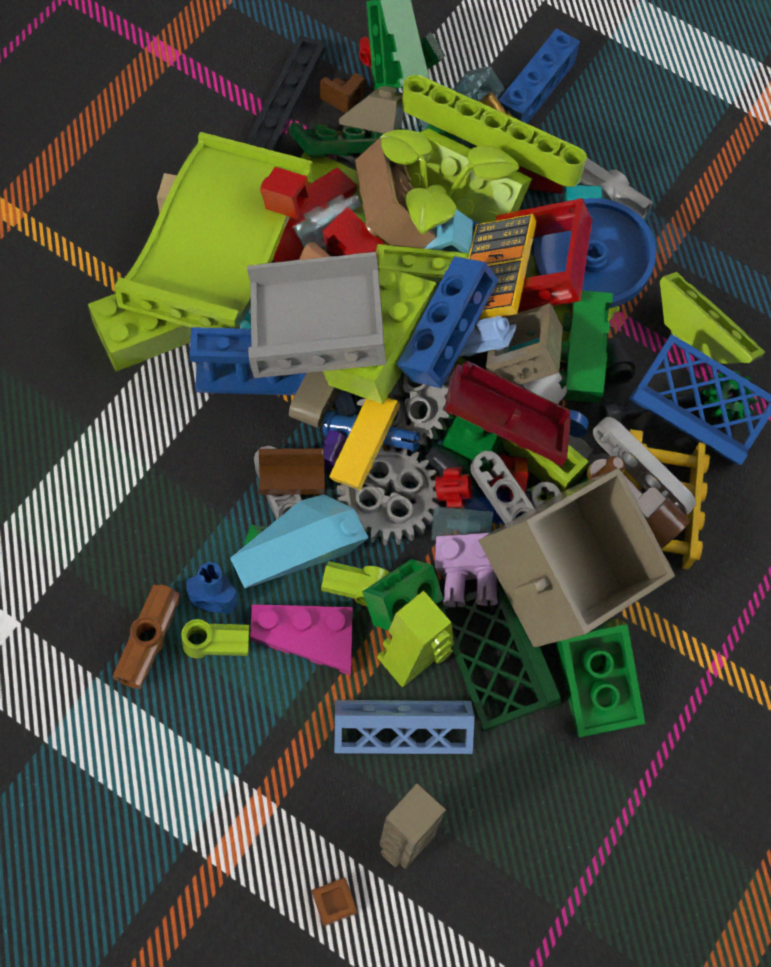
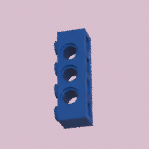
M556 28L498 100L505 111H510L513 118L528 124L575 64L580 41Z
M454 256L396 364L411 381L442 389L498 282V278L486 262Z

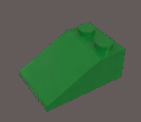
M618 618L607 620L585 635L555 642L558 664L579 738L645 724L627 623Z

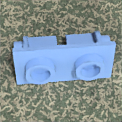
M501 316L478 320L476 325L479 331L474 326L458 357L473 356L480 352L494 349L498 351L509 347L516 325H509L508 319Z

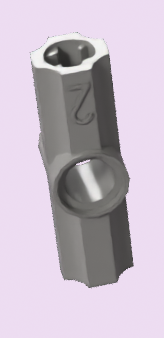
M589 158L586 159L579 184L582 186H601L602 198L621 203L644 219L651 209L653 202L630 187L627 178L620 171L612 169L608 172Z

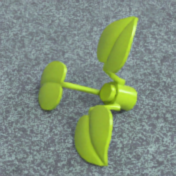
M393 130L380 136L382 151L391 161L399 164H412L416 161L420 163L422 188H415L407 193L405 206L412 222L422 235L454 217L456 205L452 197L469 171L473 170L475 176L479 179L493 181L511 176L519 170L518 163L504 151L488 145L478 146L469 151L467 159L471 164L465 166L449 192L446 193L442 186L431 185L428 187L424 156L431 154L432 146L427 138L411 130Z

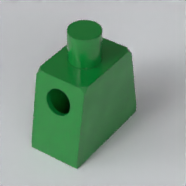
M458 416L450 424L440 446L469 460L468 464L470 466L474 458L481 452L491 451L497 455H502L504 451L502 437L490 431L488 432ZM481 460L480 471L482 473L488 471L492 476L491 469L493 468V463L491 461L485 463Z

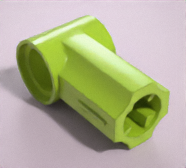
M328 561L321 591L354 598L357 603L367 607L362 591L390 572L375 566H365L363 569Z
M196 619L186 623L182 629L183 650L192 658H203L206 655L248 656L249 625L208 624L204 620ZM197 633L206 637L205 642L199 645L192 644L188 640L190 636Z

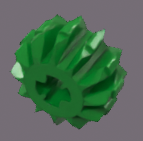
M733 371L736 374L740 375V371ZM720 372L718 373V378L727 377ZM743 376V378L750 381L751 377ZM731 379L720 382L723 400H727L728 397L731 399L740 396L738 383ZM714 383L709 384L711 389H705L703 392L704 395L710 397V401H706L704 405L718 402ZM744 387L746 395L753 393ZM754 397L747 398L750 415L753 413L750 405L758 402ZM742 400L725 403L729 422L731 420L743 419L745 413ZM720 405L712 406L713 410L710 416L713 418L720 416L723 423Z

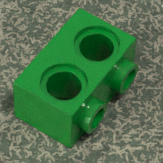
M414 559L404 563L362 591L373 625L389 631L396 613L423 590L435 604L443 600L433 565Z

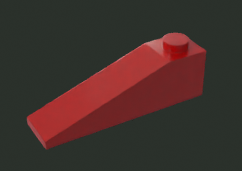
M338 167L309 184L312 198L298 219L289 218L271 263L299 260L306 244L315 242L318 246L322 247L324 243L322 231L348 206L358 188L357 184Z

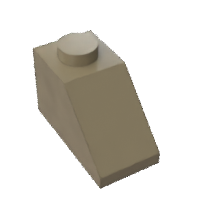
M381 86L339 118V124L379 133L399 130L402 127L403 120L401 105L403 93L396 92L394 87Z

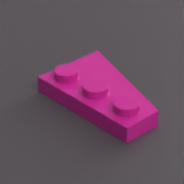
M252 605L251 641L287 654L299 655L310 659V662L339 669V672L351 676L352 607Z

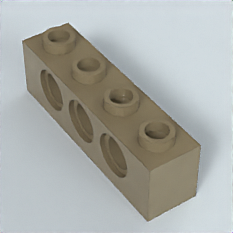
M418 784L408 792L385 819L379 845L383 848L381 851L382 856L394 867L400 864L406 869L434 838L446 810Z

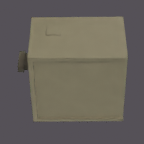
M619 468L565 490L478 540L533 647L585 635L675 577Z

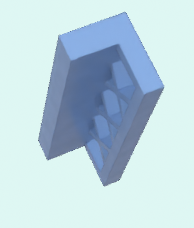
M335 700L334 753L473 754L475 716L472 702ZM342 728H357L364 736L357 742H342ZM383 728H392L398 734L391 742H381L375 735ZM417 729H427L433 735L425 743H416L410 737ZM451 729H466L465 743H450L444 736Z

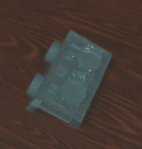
M356 194L346 200L343 195H340L327 203L328 209L322 211L319 206L304 214L306 220L294 227L304 248L306 244L315 242L321 248L325 246L322 231L347 206L352 211L361 206Z

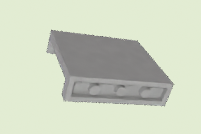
M376 252L247 266L251 286L252 347H248L254 378L386 365Z

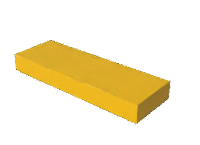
M387 397L385 402L381 404L366 398L329 476L333 481L361 491L400 407L397 400Z

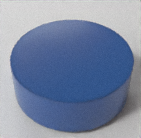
M570 410L569 435L581 438L586 434L589 424L588 419L582 413Z

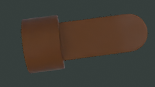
M611 456L608 460L598 459L594 461L587 470L588 480L617 468L622 472L625 468L623 459L619 456ZM623 474L662 549L689 524L690 520L669 497L665 498L655 487L647 489L642 494Z

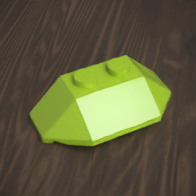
M678 272L662 277L660 287L664 324L671 329V333L720 364L750 363L764 355L765 351L757 346V343L693 285L685 281Z

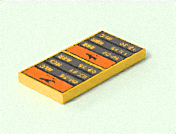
M533 214L476 224L468 259L486 262L498 278V282L478 320L518 313L537 222Z

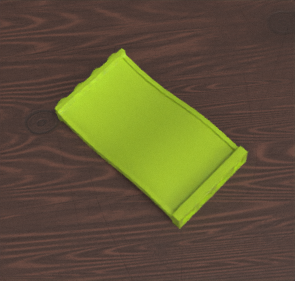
M200 132L198 135L199 142L180 169L141 254L126 277H119L114 286L117 304L120 308L187 327L240 329L243 319L251 308V286L247 266L272 262L290 218L289 216L265 209L260 192L262 181L269 176L276 166L307 176L308 182L311 184L312 161Z

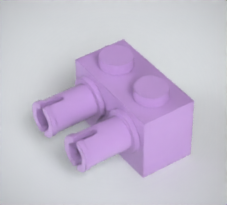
M489 533L436 537L435 569L445 579V596L443 600L445 606L456 608L455 602H458V607H463L465 605V580L477 579V604L488 606V601H490V605L493 606L498 603V577L478 541Z

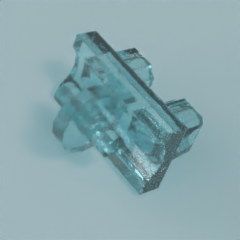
M434 507L431 540H436L437 536L491 533L493 512Z

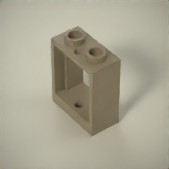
M551 303L507 317L509 325H516L509 347L540 338V342L508 352L509 347L498 351L496 349L489 350L486 363L487 370L517 385L559 373L563 327ZM528 368L530 370L526 372L523 369Z

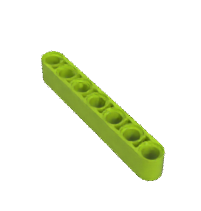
M412 75L405 79L401 105L407 114L476 146L488 145L496 147L512 157L519 166L560 185L573 187L580 183L587 159L586 153L581 148L423 76Z

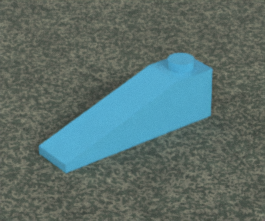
M322 494L296 503L230 559L244 588H248L347 555L367 540L368 536L353 508Z

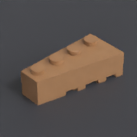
M379 138L355 160L356 175L360 185L359 192L363 201L362 209L366 218L365 226L373 236H380L392 246L424 248L436 236L432 229L422 235L412 222L405 206L407 193L414 189L409 183L411 181L405 164L393 162L383 153L381 139Z

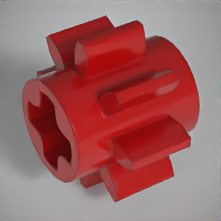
M461 467L446 468V470H443V476L436 477L438 501L446 500L447 508L463 507L465 499L472 498L470 474L462 475Z

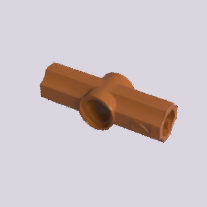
M162 584L153 585L139 618L131 625V636L113 674L114 680L131 688H142L156 654L164 645L165 633L181 599L180 593ZM145 631L156 633L155 637L150 641L144 642L139 640V637Z

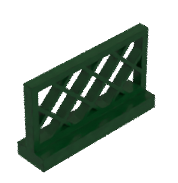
M499 579L497 583L499 606L494 616L477 609L479 606L476 603L477 591L465 595V605L463 607H458V602H455L456 608H461L470 613L463 628L452 624V632L454 630L460 633L457 641L453 633L454 645L452 649L484 732L545 708L549 710L561 705V697L540 646L533 647ZM474 602V604H473L472 607L466 605V604H469V603ZM444 604L438 605V608L446 617V612L456 609ZM501 611L506 621L499 619ZM474 614L491 621L484 637L467 630ZM495 624L510 630L511 636L506 646L489 640ZM465 635L482 642L475 658L467 656L460 651L459 647ZM513 642L515 643L518 652L513 649H510ZM486 644L503 651L496 668L479 661ZM508 654L522 660L524 666L519 677L501 670ZM465 661L472 663L469 671L467 669ZM476 666L494 673L487 689L479 687L472 682L471 677ZM526 672L530 682L523 680ZM498 675L516 682L509 699L491 692ZM520 685L534 690L538 702L525 707L513 700ZM477 692L484 694L481 702L479 700ZM488 697L505 703L506 706L501 716L487 721L483 708ZM511 706L518 709L508 713Z

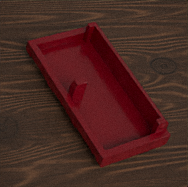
M466 361L463 366L459 364L455 366L450 377L444 411L463 418L560 466L564 464L568 457L570 410L469 361Z

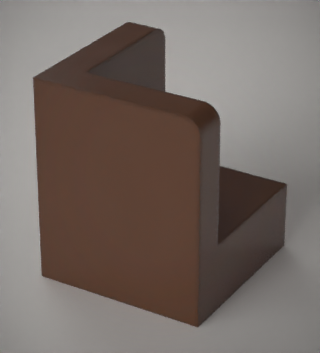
M354 73L347 82L339 78L331 81L324 77L320 81V99L346 113L364 97L365 78L357 73Z

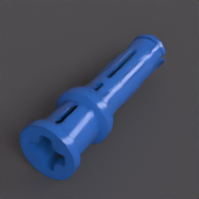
M330 409L326 413L323 422L324 436L326 437L331 429L348 438L358 415L355 414L353 417L340 415L336 410ZM390 427L383 444L415 452L419 447V443L408 441L407 439L420 440V432Z

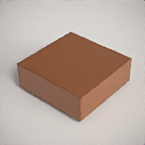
M346 877L311 890L323 927L358 914Z

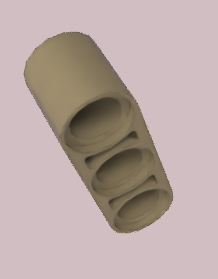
M323 371L306 373L291 402L289 417L320 428L323 425L326 413L332 408L341 389L329 386Z

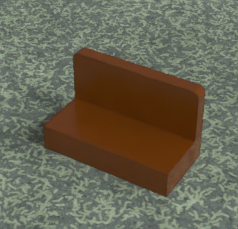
M259 449L260 495L324 494V449Z

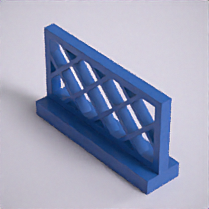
M670 334L642 381L629 398L632 402L694 440L705 443L707 448L735 465L743 464L748 456V450L771 416V394L673 334ZM673 344L684 350L687 363L669 367L667 353ZM690 354L699 360L691 362ZM663 361L665 368L657 370L659 365ZM700 363L709 365L714 380L697 384L692 365ZM688 367L692 385L674 389L671 370ZM717 371L727 377L718 378ZM666 372L670 390L657 393L647 386L654 374ZM731 379L738 383L740 396L723 400L720 382ZM714 383L718 402L701 405L697 387ZM744 387L753 393L746 395ZM693 388L697 407L688 409L680 407L675 392ZM671 393L672 401L662 395ZM759 396L769 402L762 414L750 416L747 398ZM742 400L745 418L729 422L725 403ZM720 405L723 423L711 426L705 422L703 409ZM698 410L699 418L690 412ZM759 419L753 427L752 420ZM747 422L749 435L743 445L732 438L730 425ZM725 427L726 434L716 428Z

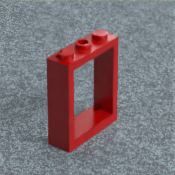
M583 198L496 215L495 221L533 214L537 221L533 238L572 230L566 270L525 278L518 311L534 309L549 303L554 306L580 301L592 218Z

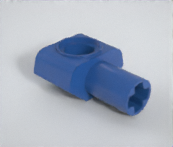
M211 562L203 564L198 570V575L187 580V592L192 606L222 614H229L235 609L238 603L237 592L228 578L222 575V571L217 564Z

